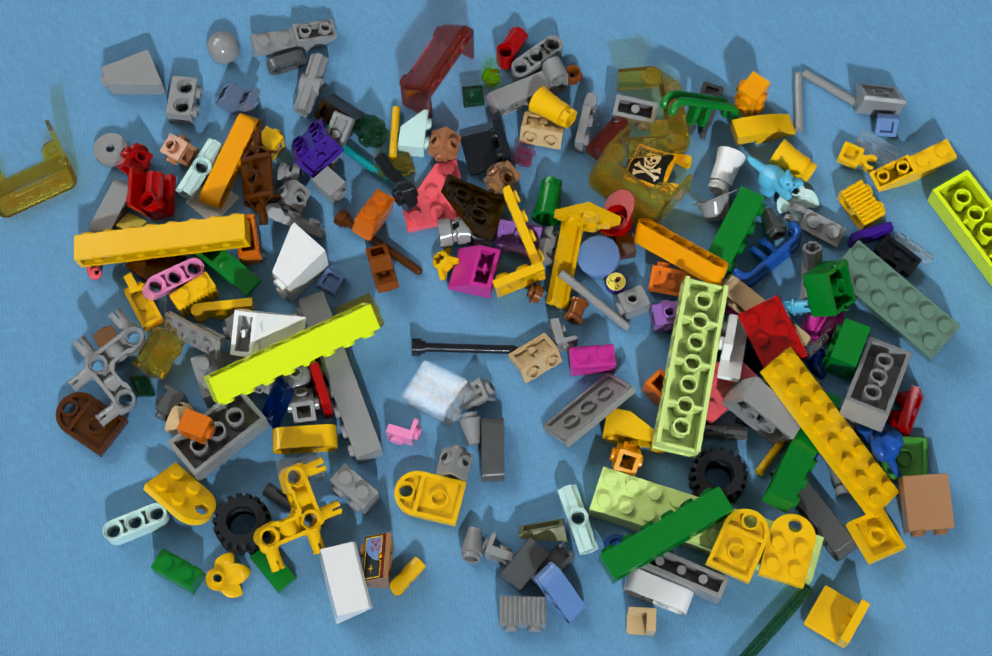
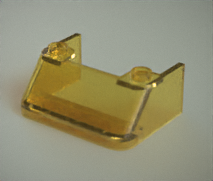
M645 66L618 69L617 91L659 87L661 100L666 93L672 90L681 91L680 83L657 67ZM676 99L671 100L668 107L662 109L664 119L651 123L649 128L650 136L629 138L628 159L685 153L690 146V136L684 106L678 109L676 115L670 116L668 110Z
M45 120V123L53 140L46 142L42 146L41 154L45 161L6 179L0 170L1 217H12L71 190L77 183L74 170L49 120Z
M627 124L603 150L589 174L588 184L605 200L618 190L630 191L635 198L632 221L637 224L640 218H647L659 224L690 191L693 175L689 174L677 188L668 182H659L650 189L620 165L625 158L624 146L629 141L631 127Z

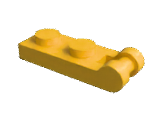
M252 297L194 304L191 307V313L197 323H204L209 318L226 319L234 314V311L237 309L255 310V305Z

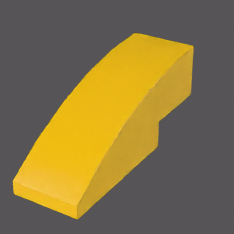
M789 114L748 116L734 119L730 125L736 146L755 142L756 145L796 134Z

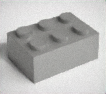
M754 376L734 382L721 404L770 443L792 440L800 429L799 424L775 392L760 377Z

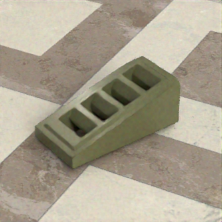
M561 518L522 525L519 527V538L528 539L531 537L533 540L567 542L565 520Z

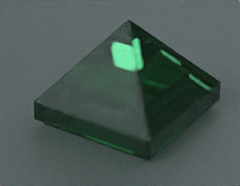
M483 85L462 87L464 108L485 105Z
M131 376L129 378L135 396H155L148 376Z

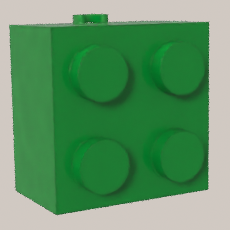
M847 259L823 261L803 275V285L806 288L808 307L811 310L812 317L836 316L840 312L848 311V307L856 302Z
M845 318L842 325L838 323L822 363L826 364L824 372L849 381L850 377H854L853 372L859 361L866 339L870 335L871 327Z

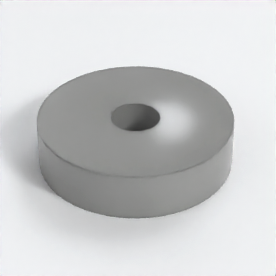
M104 134L94 144V155L101 165L116 167L121 159L120 152L127 143L119 134ZM114 148V151L108 152L109 149Z

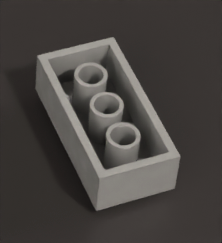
M869 337L841 407L840 414L846 419L882 432L912 352Z
M237 395L234 397L235 400L226 405L216 403L203 413V415L212 418L215 424L214 435L210 440H207L205 445L184 437L179 433L167 441L174 454L198 482L270 427L267 418L247 395Z

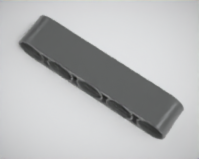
M776 468L770 472L771 478H772V476H773V474H774ZM808 481L804 490L800 489L798 493L801 495V498L795 510L812 524L816 535L824 537L822 545L833 559L839 562L856 550L857 545Z

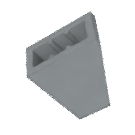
M148 49L100 67L103 73L100 76L104 88L109 87L111 94L162 95L166 93Z

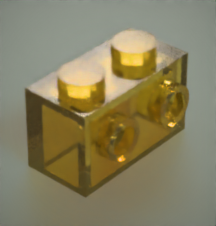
M155 327L132 364L149 377L163 380L169 374L174 360L181 354L185 342L168 329Z

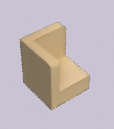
M628 607L626 633L629 635L654 636L656 632V608Z

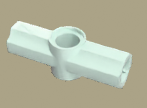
M208 138L175 189L181 197L192 200L217 160L223 147L220 142ZM196 165L201 166L204 170V173L199 172L196 169Z
M570 484L564 486L557 492L567 518L568 527L572 532L579 555L590 554L598 550V545L588 519V513L584 508L577 485ZM579 515L584 521L581 524H576L572 521V517Z

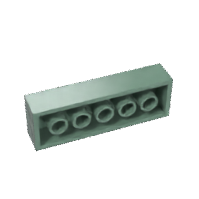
M858 240L842 257L841 260L847 259L856 301L929 363L960 330L961 325L861 241Z

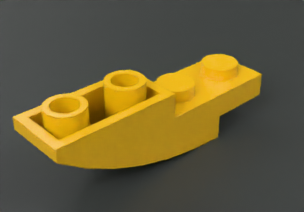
M945 139L911 156L907 154L869 172V175L878 192L886 191L937 172V168L956 160L957 155L948 139Z

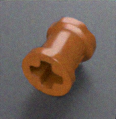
M572 296L569 310L564 314L563 318L569 323L581 325L583 322L582 315L584 310L588 308L589 303L583 298Z

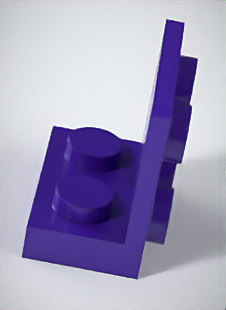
M322 118L317 122H312L308 126L307 131L302 136H297L291 145L296 164L312 178L317 176L344 151L343 146L328 134Z

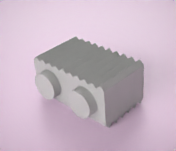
M500 596V628H504L505 632H517L518 628H527L528 632H541V628H546V597Z

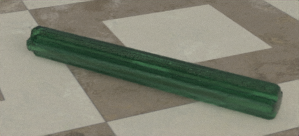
M804 584L803 589L799 588L740 656H757L812 594V588L807 584Z

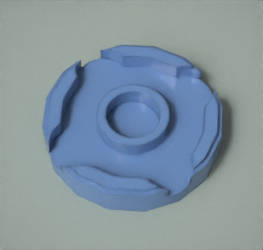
M597 235L588 238L581 244L577 260L579 267L586 275L591 278L600 279L607 277V275L617 269L621 256L618 246L612 239Z

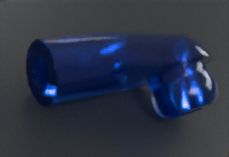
M823 348L818 349L807 362L808 368L820 380L827 376V373L821 367L822 359L825 356Z

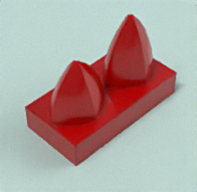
M911 386L910 391L898 392L894 401L900 407H903V410H891L886 422L893 427L899 428L902 435L910 436L924 399L921 388Z

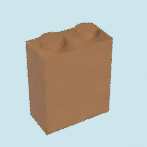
M948 473L902 476L898 479L904 534L911 533V537L925 536V532H934V535H946L948 530L955 528Z

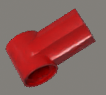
M518 26L512 27L503 43L497 46L496 63L501 69L511 68L513 61L528 39V34L524 29Z
M149 171L145 176L144 193L139 197L138 204L154 217H160L167 209V203L163 200L165 174Z

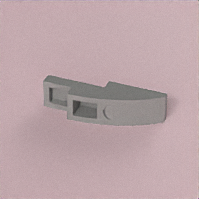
M332 19L292 24L291 29L250 35V42L255 57L271 54L275 57L294 50L305 52L337 39Z

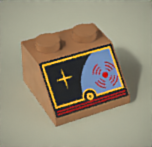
M390 532L366 536L365 544L361 543L360 557H364L362 569L367 587L390 589L394 541Z

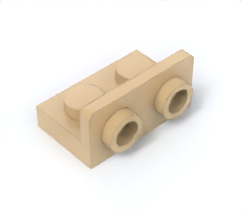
M525 111L519 142L561 149L565 128L540 115Z
M545 332L508 354L509 360L520 372L525 383L530 382L562 362L558 347Z

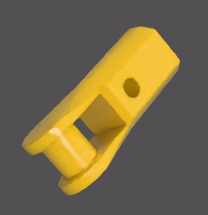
M415 556L403 568L401 573L391 581V592L397 596L401 595L409 587L410 583L423 572L426 565Z

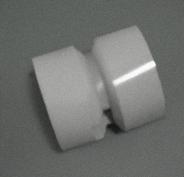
M455 217L454 221H451L449 218L437 220L441 247L453 246L454 242H457L459 245L471 243L470 229L461 217Z

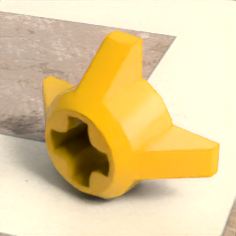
M446 247L433 257L432 264L437 269L441 281L446 280L447 272L453 265L459 264L460 259L450 255L451 247Z

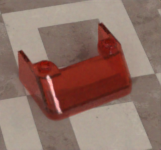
M443 24L435 29L433 38L409 73L404 74L400 80L399 85L401 86V98L404 106L417 113L424 109L428 110L429 118L433 117L431 97L461 54L470 59L474 58V29L466 25Z

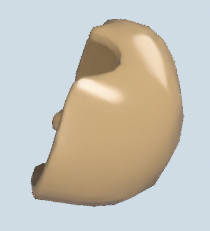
M180 402L183 406H174L165 424V432L173 435L179 433L177 426L186 408L195 411L191 404Z

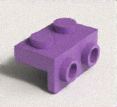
M501 217L494 247L500 249L501 252L510 253L514 251L523 257H528L513 219ZM526 222L528 230L532 229L537 241L533 243L537 250L543 226Z

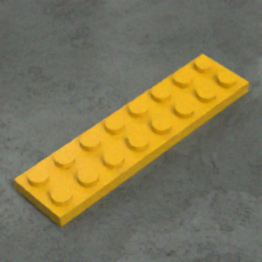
M792 347L787 348L760 371L761 375L869 519L875 517L899 493L898 489L845 418L840 414L839 410Z

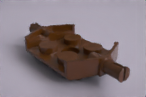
M254 131L252 132L253 144L250 145V148L240 158L244 206L259 213V225H268L266 206L269 203H276L281 198V195H274L271 154H276L277 151L263 146L262 132Z

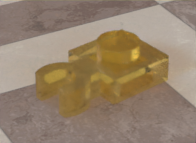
M409 152L397 154L396 160H390L395 169L399 170L403 176L414 174L415 167ZM379 170L378 177H385L383 172Z

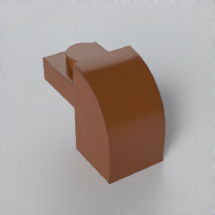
M386 243L366 248L365 252L378 293L389 292L399 288L398 279L393 269Z

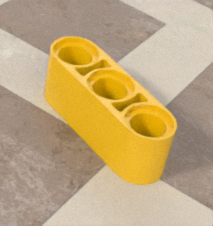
M334 424L274 428L272 429L273 453L298 454L337 450V426Z

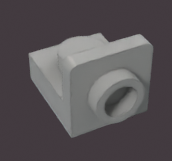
M559 318L550 319L549 330L552 341L562 352H567L570 347H576L578 342L577 335L567 337L564 324L560 325Z
M478 378L458 390L461 400L468 411L488 400L494 401L497 399L495 396L496 389L492 382L482 378Z
M492 532L491 537H486L482 549L485 551V558L507 566L513 559L514 553L506 546H494L497 540V533Z

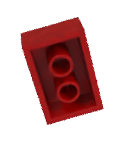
M776 295L738 314L763 368L789 347H792L800 360L810 356L781 296Z

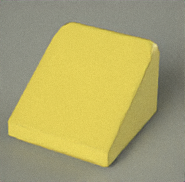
M128 212L117 223L116 227L118 230L128 226L136 228L145 227L147 221Z

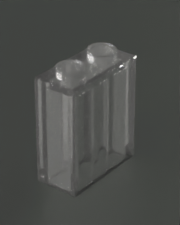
M424 360L401 397L408 406L451 427L454 421H457L460 417L464 405L471 400L474 389L467 380Z

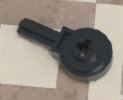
M378 153L374 160L388 179L395 202L404 211H412L418 204L417 197L419 195L416 187L411 181L408 182L399 170L395 169L385 153Z

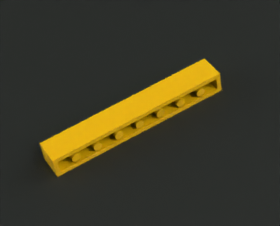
M232 213L230 216L224 217L210 216L208 219L200 220L191 218L184 222L169 221L166 224L160 225L147 224L145 227L136 228L128 226L121 230L105 229L103 232L97 233L83 232L81 235H74V260L83 268L251 247L250 222L245 214Z

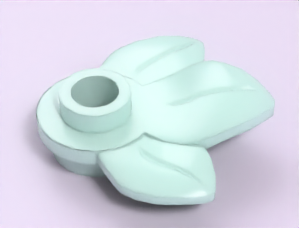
M803 185L797 187L798 193H792L791 199L784 200L781 196L777 199L776 205L779 214L789 211L791 215L801 221L804 215L793 211L790 208L791 202L802 205L806 209L819 207V200L816 194L810 189H805Z

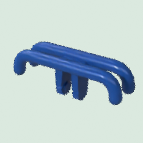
M790 221L789 227L791 229L787 232L790 238L779 248L774 247L765 237L759 238V245L769 256L765 255L754 245H751L748 251L760 264L749 272H743L739 268H734L732 274L748 287L755 286L799 248L802 236L800 225L796 221Z

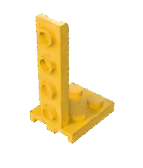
M510 185L503 188L504 199L531 265L524 264L517 267L515 272L510 274L504 272L497 275L496 279L492 280L497 298L546 279L545 268L542 263L545 261L540 249L536 250L533 242L537 241L532 229L528 230L525 224L528 222L527 215L524 209L520 211L517 204L520 202V198L516 190L512 191Z
M591 202L556 209L554 213V218L562 221L546 303L561 310L568 308L572 287L559 278L558 275L562 270H565L574 278L583 231L596 232V230L610 229L620 225L621 222L620 216Z

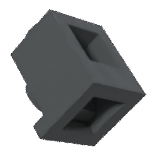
M167 384L164 387L166 393L159 397L155 408L157 411L155 417L165 423L174 406H183L180 402H189L185 394Z

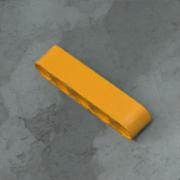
M244 113L238 115L201 190L200 203L222 209L241 171L240 158L253 143L252 132L260 131L261 119Z
M640 218L638 220L633 235L636 244L706 283L722 285L729 266L725 260L653 220L647 218Z

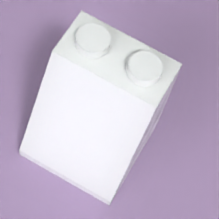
M296 223L291 225L272 271L273 282L277 286V293L285 299L287 297L292 302L329 267L326 250Z

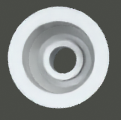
M727 146L718 147L715 164L709 179L708 189L710 192L717 195L728 193L740 167L746 159L742 152Z

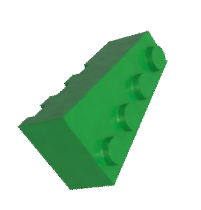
M743 186L738 191L708 250L729 264L725 278L728 273L732 274V270L737 265L735 261L737 255H742L747 245L745 242L748 235L753 234L757 226L755 222L758 216H762L767 206L764 204V196Z

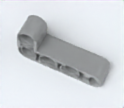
M554 56L543 63L541 72L488 93L485 96V100L493 116L499 118L529 106L532 96L542 86H546L554 95L564 91L568 86V73L560 58Z

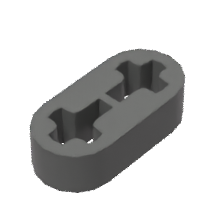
M294 50L270 58L266 65L270 75H280L303 67L307 63V59L302 50Z

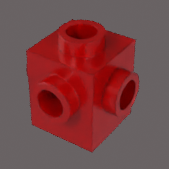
M136 142L130 146L126 145L120 152L121 159L116 167L127 176L129 175V168L133 166L146 172L151 166L150 160L153 154L143 144Z

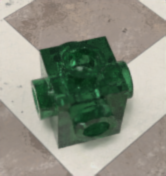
M364 114L352 128V131L359 138V143L366 148L382 146L390 134L383 120L369 114Z

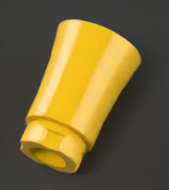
M546 86L540 87L534 93L529 103L530 112L540 115L558 126L561 125L565 129L571 126L576 119L577 111L554 95Z
M786 139L781 142L768 162L769 164L779 165L784 171L790 170L794 177L800 178L805 182L810 179L818 165L811 161L812 159L801 153Z

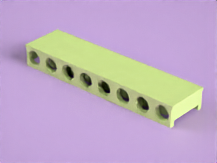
M685 276L683 281H681L662 386L663 395L659 402L652 449L696 458L701 452L728 285L719 286L690 279V276Z

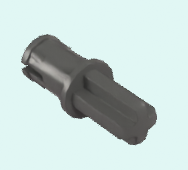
M726 423L724 425L705 424L704 430L706 431L703 434V438L723 439V441L725 439L747 440L748 428L726 426Z

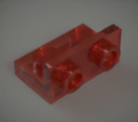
M623 118L617 123L609 121L588 144L585 152L601 163L626 136L629 122Z

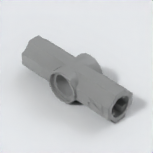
M311 54L306 72L300 77L299 93L293 108L294 112L300 116L307 117L312 115L317 96H320L322 93L324 75L329 63L328 58L323 54Z

